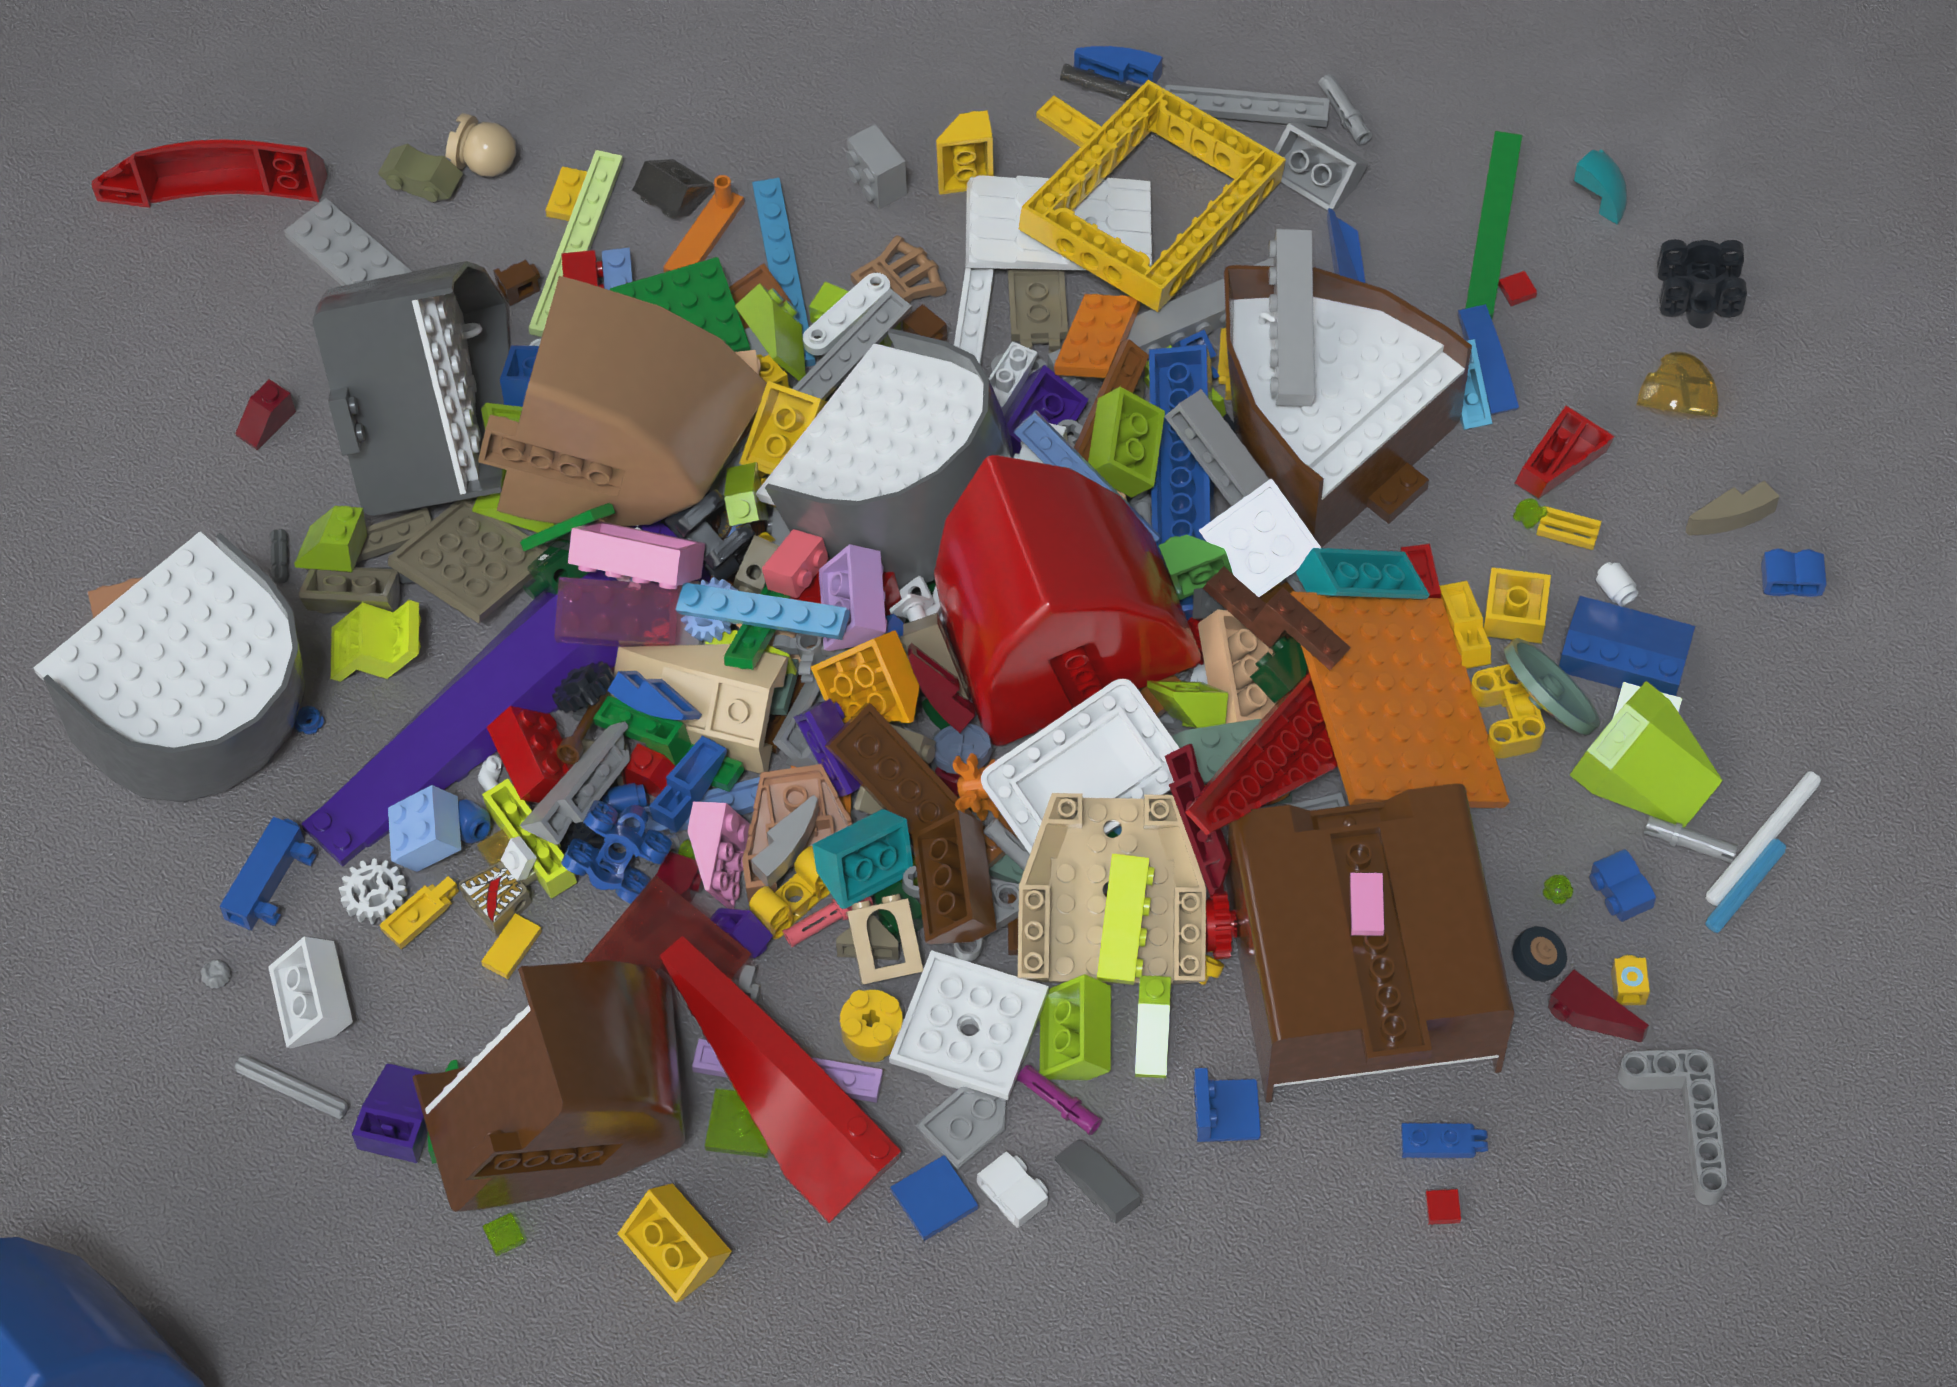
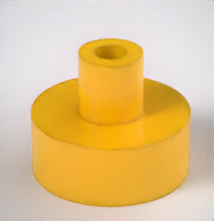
M1205 954V981L1198 983L1206 985L1209 976L1219 978L1224 964Z

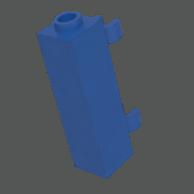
M273 816L219 906L226 921L252 931L259 918L267 924L276 926L281 914L277 913L278 907L268 903L294 858L308 866H311L316 858V854L312 853L314 847L304 843L305 840L300 826L290 819L281 820Z

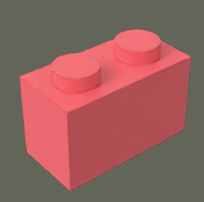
M793 529L762 567L767 589L798 598L804 589L810 585L819 569L829 559L823 538Z

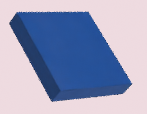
M945 1155L890 1187L892 1194L924 1241L978 1210L977 1202Z

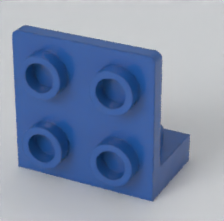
M1195 1068L1194 1096L1197 1142L1259 1140L1261 1133L1257 1081L1255 1079L1214 1081V1079H1208V1068Z

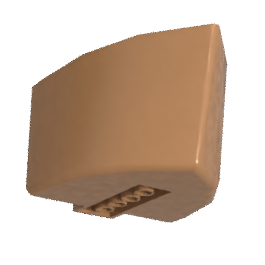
M559 275L519 422L512 421L507 417H498L490 414L478 462L507 470L497 507L499 512L524 519L558 524L592 508L612 503L615 514L599 520L600 522L624 527L651 525L697 505L705 497L760 405L767 383L722 339L667 309Z

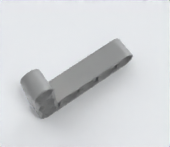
M1698 1049L1628 1052L1622 1058L1618 1071V1080L1623 1087L1630 1090L1682 1089L1694 1194L1696 1199L1704 1205L1711 1206L1717 1204L1725 1191L1727 1174L1714 1066L1711 1056L1707 1052ZM1690 1066H1699L1703 1072H1695ZM1634 1067L1638 1069L1640 1073L1632 1074L1627 1070V1068ZM1658 1067H1668L1672 1072L1664 1073ZM1700 1094L1707 1101H1698L1693 1095ZM1697 1124H1706L1711 1130H1701ZM1700 1153H1709L1713 1156L1714 1160H1706L1701 1157ZM1703 1183H1713L1718 1189L1709 1190Z

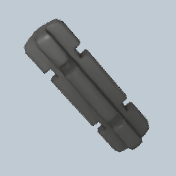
M284 529L272 530L270 533L272 542L271 577L274 583H285L288 580L287 534Z

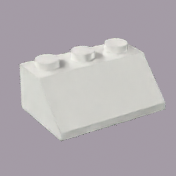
M303 937L269 966L287 1048H295L333 1038L353 1022L334 941Z

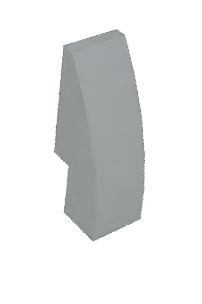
M814 795L767 832L769 846L751 859L753 873L766 886L771 887L792 866L805 847L819 813L818 799Z

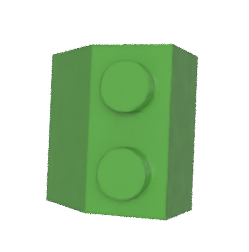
M1187 534L1181 537H1171L1165 543L1159 545L1166 569L1179 600L1194 595V589L1203 588L1223 566L1233 574L1227 552L1223 547Z

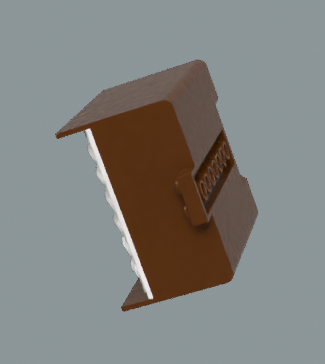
M1463 784L1408 789L1382 802L1311 811L1292 805L1251 809L1249 814L1229 824L1227 847L1232 860L1225 877L1230 910L1236 911L1237 921L1234 922L1237 923L1234 926L1237 927L1236 944L1266 1103L1272 1102L1273 1088L1277 1086L1491 1058L1495 1073L1502 1071L1514 1018V1009L1467 793ZM1350 873H1382L1383 936L1351 935Z

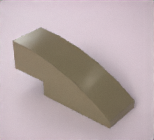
M1765 480L1744 494H1741L1733 487L1690 515L1685 532L1689 536L1709 535L1745 527L1774 513L1780 496Z

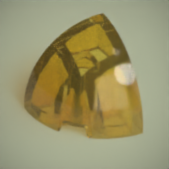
M1683 351L1669 353L1660 359L1662 365L1655 373H1648L1638 396L1637 405L1680 413L1718 417V393L1714 379L1708 368L1695 356Z

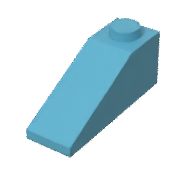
M1475 339L1467 341L1472 345L1460 418L1464 430L1493 424Z

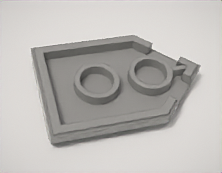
M960 1087L917 1123L915 1127L919 1134L941 1156L945 1155L953 1169L959 1170L1005 1131L1006 1099L971 1088Z

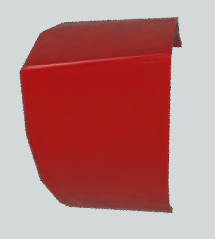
M991 455L984 459L945 520L934 578L944 625L981 726L990 736V741L993 745L1002 746L1032 734L1041 728L1044 729L1117 679L1129 680L1137 689L1147 686V681L1162 680L1191 668L1200 661V650L1155 540L1120 495L1067 467L999 455Z

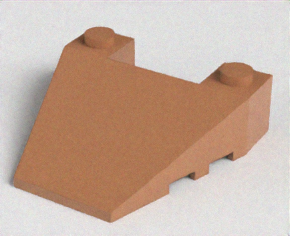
M822 764L761 772L751 825L748 830L747 844L742 858L748 902H750L753 895L759 889L766 886L753 873L751 859L769 846L767 832L811 796L814 795L818 799L819 813L812 833L803 850L852 824L851 818L839 800V796ZM777 883L770 887L774 892L777 891Z

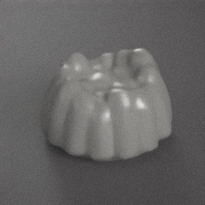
M212 960L201 969L202 982L205 983V986H209L212 989L223 987L229 982L231 970L225 962Z

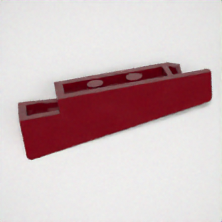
M1187 744L1165 755L1174 781L1169 784L1208 892L1210 895H1221L1224 893L1223 882L1232 857L1221 828L1206 835L1185 813L1205 787L1198 770L1193 745Z

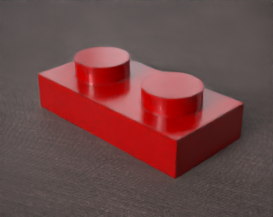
M1430 543L1401 547L1400 552L1406 553L1430 594L1428 598H1441V590Z

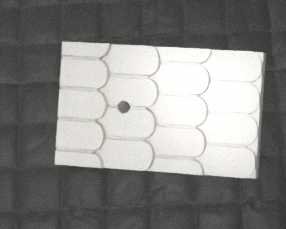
M985 175L970 177L967 182L965 268L1086 270L1018 229L1022 206L1050 178L1018 175L1016 178ZM1107 177L1073 210L1075 215L1091 225L1093 223L1096 224L1098 229L1113 238L1118 237L1122 243L1135 251L1145 253L1150 259L1149 267L1152 266L1150 181Z

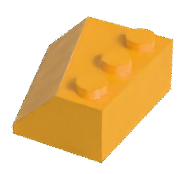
M896 630L871 639L810 667L824 700L831 698L833 703L837 702L844 713L843 723H847L865 703H871L888 723L891 721H901V723H911L914 721L919 683L913 673Z

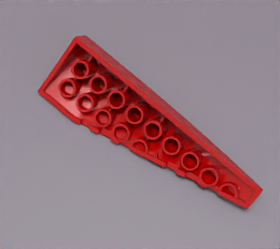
M681 936L659 955L662 964L677 990L682 994L692 1016L697 1020L705 1039L717 1055L716 1058L740 1100L744 1102L752 1121L760 1130L771 1154L774 1155L780 1165L783 1175L830 1224L898 1161L901 1150L781 1027L685 937Z

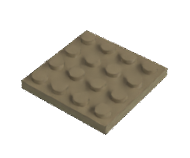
M468 498L457 500L388 557V566L472 620L480 623L533 578L528 571V566L548 548L541 545L523 551L520 542L522 539L529 537L528 535L509 523L472 512L475 502Z

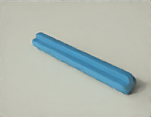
M1772 839L1707 918L1705 925L1714 933L1721 931L1785 853L1786 845L1779 839Z

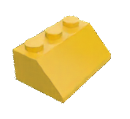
M988 110L959 114L936 139L939 195L967 191V182L970 177L978 175L994 176L993 137Z
M673 1183L649 1189L617 1233L676 1303L682 1301L714 1276L732 1252Z

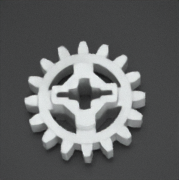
M372 859L371 865L368 866L364 861H360V869L357 870L354 867H350L352 876L342 877L345 886L339 887V891L342 897L343 908L347 909L350 917L356 914L360 923L366 917L369 918L370 924H374L378 917L384 921L387 919L386 914H392L396 911V906L400 907L404 904L402 897L407 896L404 876L400 875L397 866L390 869L387 860L382 865H378L377 860ZM388 880L393 884V890L388 886ZM354 893H357L360 900L359 903L354 899Z

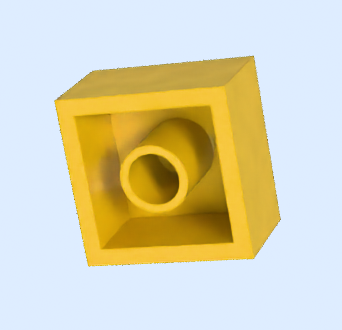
M1492 567L1483 625L1487 637L1510 640L1519 638L1527 642L1541 644L1545 629L1551 575Z

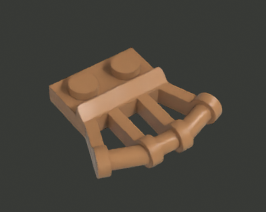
M899 235L892 239L879 257L850 274L851 281L855 286L871 273L884 274L890 281V288L909 304L913 299L929 295L939 297L947 291L945 283L940 279L939 267L935 261L929 260L926 257L927 253L923 248H916L904 242V238ZM901 252L905 254L902 258L888 265V262L895 253ZM913 264L920 266L902 278L897 275ZM924 277L929 278L930 283L910 287Z

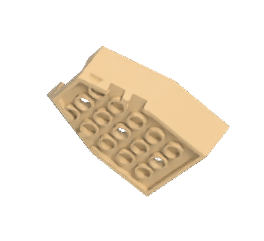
M1052 793L1019 883L1017 978L1047 983H1064L1086 974L1097 979L1107 899L1103 894V887L1109 883L1113 853L1149 858L1148 866L1154 867L1152 886L1146 885L1145 897L1151 898L1149 916H1142L1141 928H1147L1145 947L1139 946L1137 959H1143L1142 975L1171 977V985L1205 981L1206 887L1173 795L1145 794L1144 799L1082 798V793ZM1108 822H1117L1121 826L1122 832L1119 836L1110 838L1104 833V826ZM1135 977L1134 984H1139L1140 978ZM1101 981V982H1104V983H1106V984H1121V983H1113V982Z

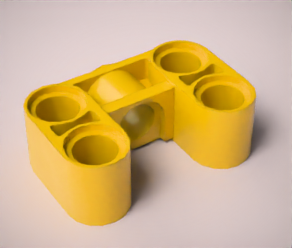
M1506 664L1477 671L1472 678L1471 693L1477 700L1478 706L1490 707L1501 704L1502 707H1506L1509 719L1497 721L1490 727L1487 740L1488 745L1494 752L1495 758H1508L1537 751L1542 745L1545 723L1540 709L1530 701V695L1518 681L1510 665ZM1508 681H1516L1518 684H1511ZM1479 687H1487L1490 690H1482ZM1530 731L1536 735H1528L1525 732ZM1496 738H1504L1507 741L1501 742L1498 741Z
M813 846L806 848L799 854L794 863L796 874L776 892L769 886H764L753 895L749 902L750 911L771 932L773 939L781 938L783 930L794 925L819 901L830 894L828 888L816 872ZM793 896L802 897L798 902L788 901Z

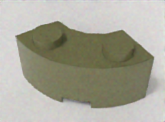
M408 143L392 148L378 172V175L386 180V184L392 189H401L409 194L425 198L430 202L449 199L463 174L445 156L425 154L416 150Z

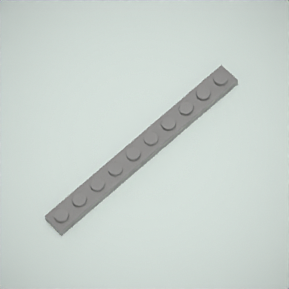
M890 288L792 389L825 400L852 372L871 346L879 344L888 335L889 329H894L911 311L912 305ZM749 433L732 450L707 494L717 489L721 495H724L727 468L741 465L739 462Z

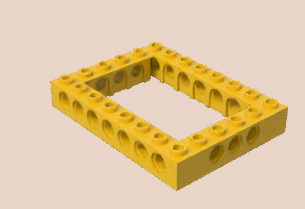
M1147 80L1022 206L1018 229L1156 312H1159L1278 186L1282 180L1286 159L1152 81ZM1152 131L1234 180L1229 185L1226 184L1223 187L1222 193L1214 201L1210 200L1206 210L1198 218L1195 216L1183 234L1179 233L1176 236V241L1167 250H1163L1160 258L1149 267L1150 259L1145 253L1135 251L1122 243L1118 237L1113 238L1098 229L1096 224L1093 223L1091 225L1076 216L1073 210Z

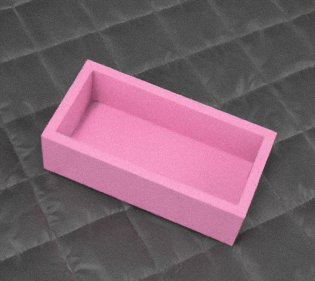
M597 521L572 528L568 563L579 565L578 569L585 572H596V569L605 571V575L609 577L621 578L623 575L631 576L632 581L637 583H650V581L659 582V587L677 589L678 585L690 583L701 578L705 543Z

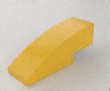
M1468 581L1440 585L1441 598L1446 609L1450 627L1454 633L1453 637L1458 653L1462 658V666H1465L1467 669L1491 664V645L1483 628L1482 614Z

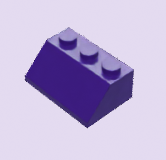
M1045 365L1028 377L1004 415L1014 455L1016 453L1020 454L1022 448L1021 439L1014 433V430L1035 410L1048 423L1058 425V423L1066 419L1076 421L1089 400L1061 377L1055 375Z
M830 698L794 716L793 718L818 764H822L838 796H846L859 789V782L825 747L826 743L844 726L842 721L844 713L837 702L833 703Z

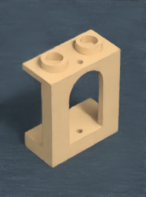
M900 894L882 897L883 904L870 906L869 900L854 903L852 910L846 912L859 967L861 985L923 972L908 898L901 900ZM885 909L890 911L897 921L905 963L875 969L867 932V919L872 912Z

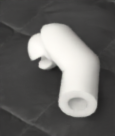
M495 755L489 756L483 762L478 775V781L485 791L499 784L497 780L501 772L502 760Z

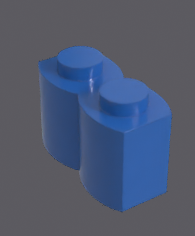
M1773 549L1764 553L1761 562L1764 594L1771 596L1794 594L1807 597L1823 595L1826 587L1824 554L1810 549L1802 550L1798 553L1788 552L1783 549Z
M1626 849L1593 863L1589 876L1591 884L1596 891L1600 890L1606 897L1605 905L1612 916L1616 915L1623 922L1654 908L1655 893L1646 878L1640 873L1636 862Z

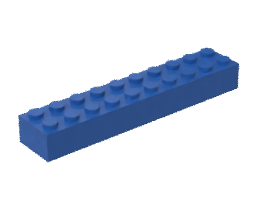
M1207 344L1149 349L1150 403L1163 409L1165 415L1200 389L1203 390L1212 402L1211 358ZM1165 417L1154 487L1151 488L1152 528L1160 535V539L1155 542L1160 554L1159 545L1174 536L1181 537L1187 534L1205 541L1199 530L1215 519L1214 482ZM1194 595L1179 600L1187 621L1193 617Z

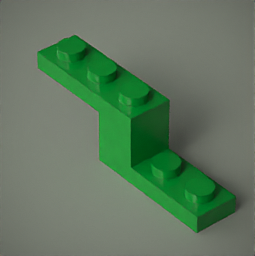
M611 696L606 698L593 717L595 724L605 729L610 725L626 722L628 729L623 732L624 736L645 743L647 748L665 755L675 766L694 746L690 741L684 723L673 719L650 716L633 709ZM725 756L711 786L730 792L745 770L743 763Z

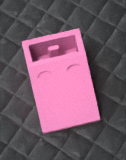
M693 802L687 831L704 888L726 908L734 909L735 901L740 895L739 881L741 871H743L742 858L747 844L750 823L727 803Z

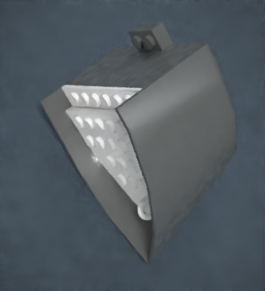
M464 261L328 289L315 308L313 326L330 387L328 403L342 456H348L363 511L370 516L501 493L505 469L478 462L485 434L481 408L485 403L504 405L500 377L509 353L505 300L485 268Z

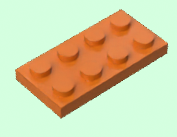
M1085 294L1054 364L1055 375L1106 378L1121 342L1127 340L1141 306L1140 301L1125 295Z

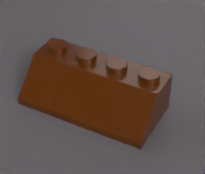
M958 810L912 834L925 943L931 945L974 942L996 931L982 821Z

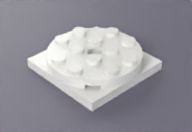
M931 950L904 1018L901 1031L890 1054L889 1063L926 1074L948 1087L956 1089L967 1087L1009 1100L1021 1065L1028 1054L1032 1035L1047 998L1049 986L1020 979L1017 976ZM967 1024H973L979 1031L972 1036H966L961 1032V1029Z

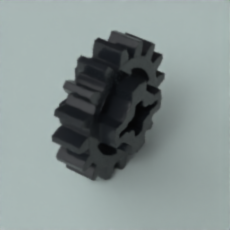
M602 661L596 665L592 662L585 667H580V669L575 668L567 673L568 677L561 680L560 686L555 687L554 690L556 692L552 694L553 701L559 710L565 713L571 710L576 712L582 707L585 709L588 705L593 706L600 701L601 695L607 693L606 689L610 687L615 678L614 673L608 664H603Z

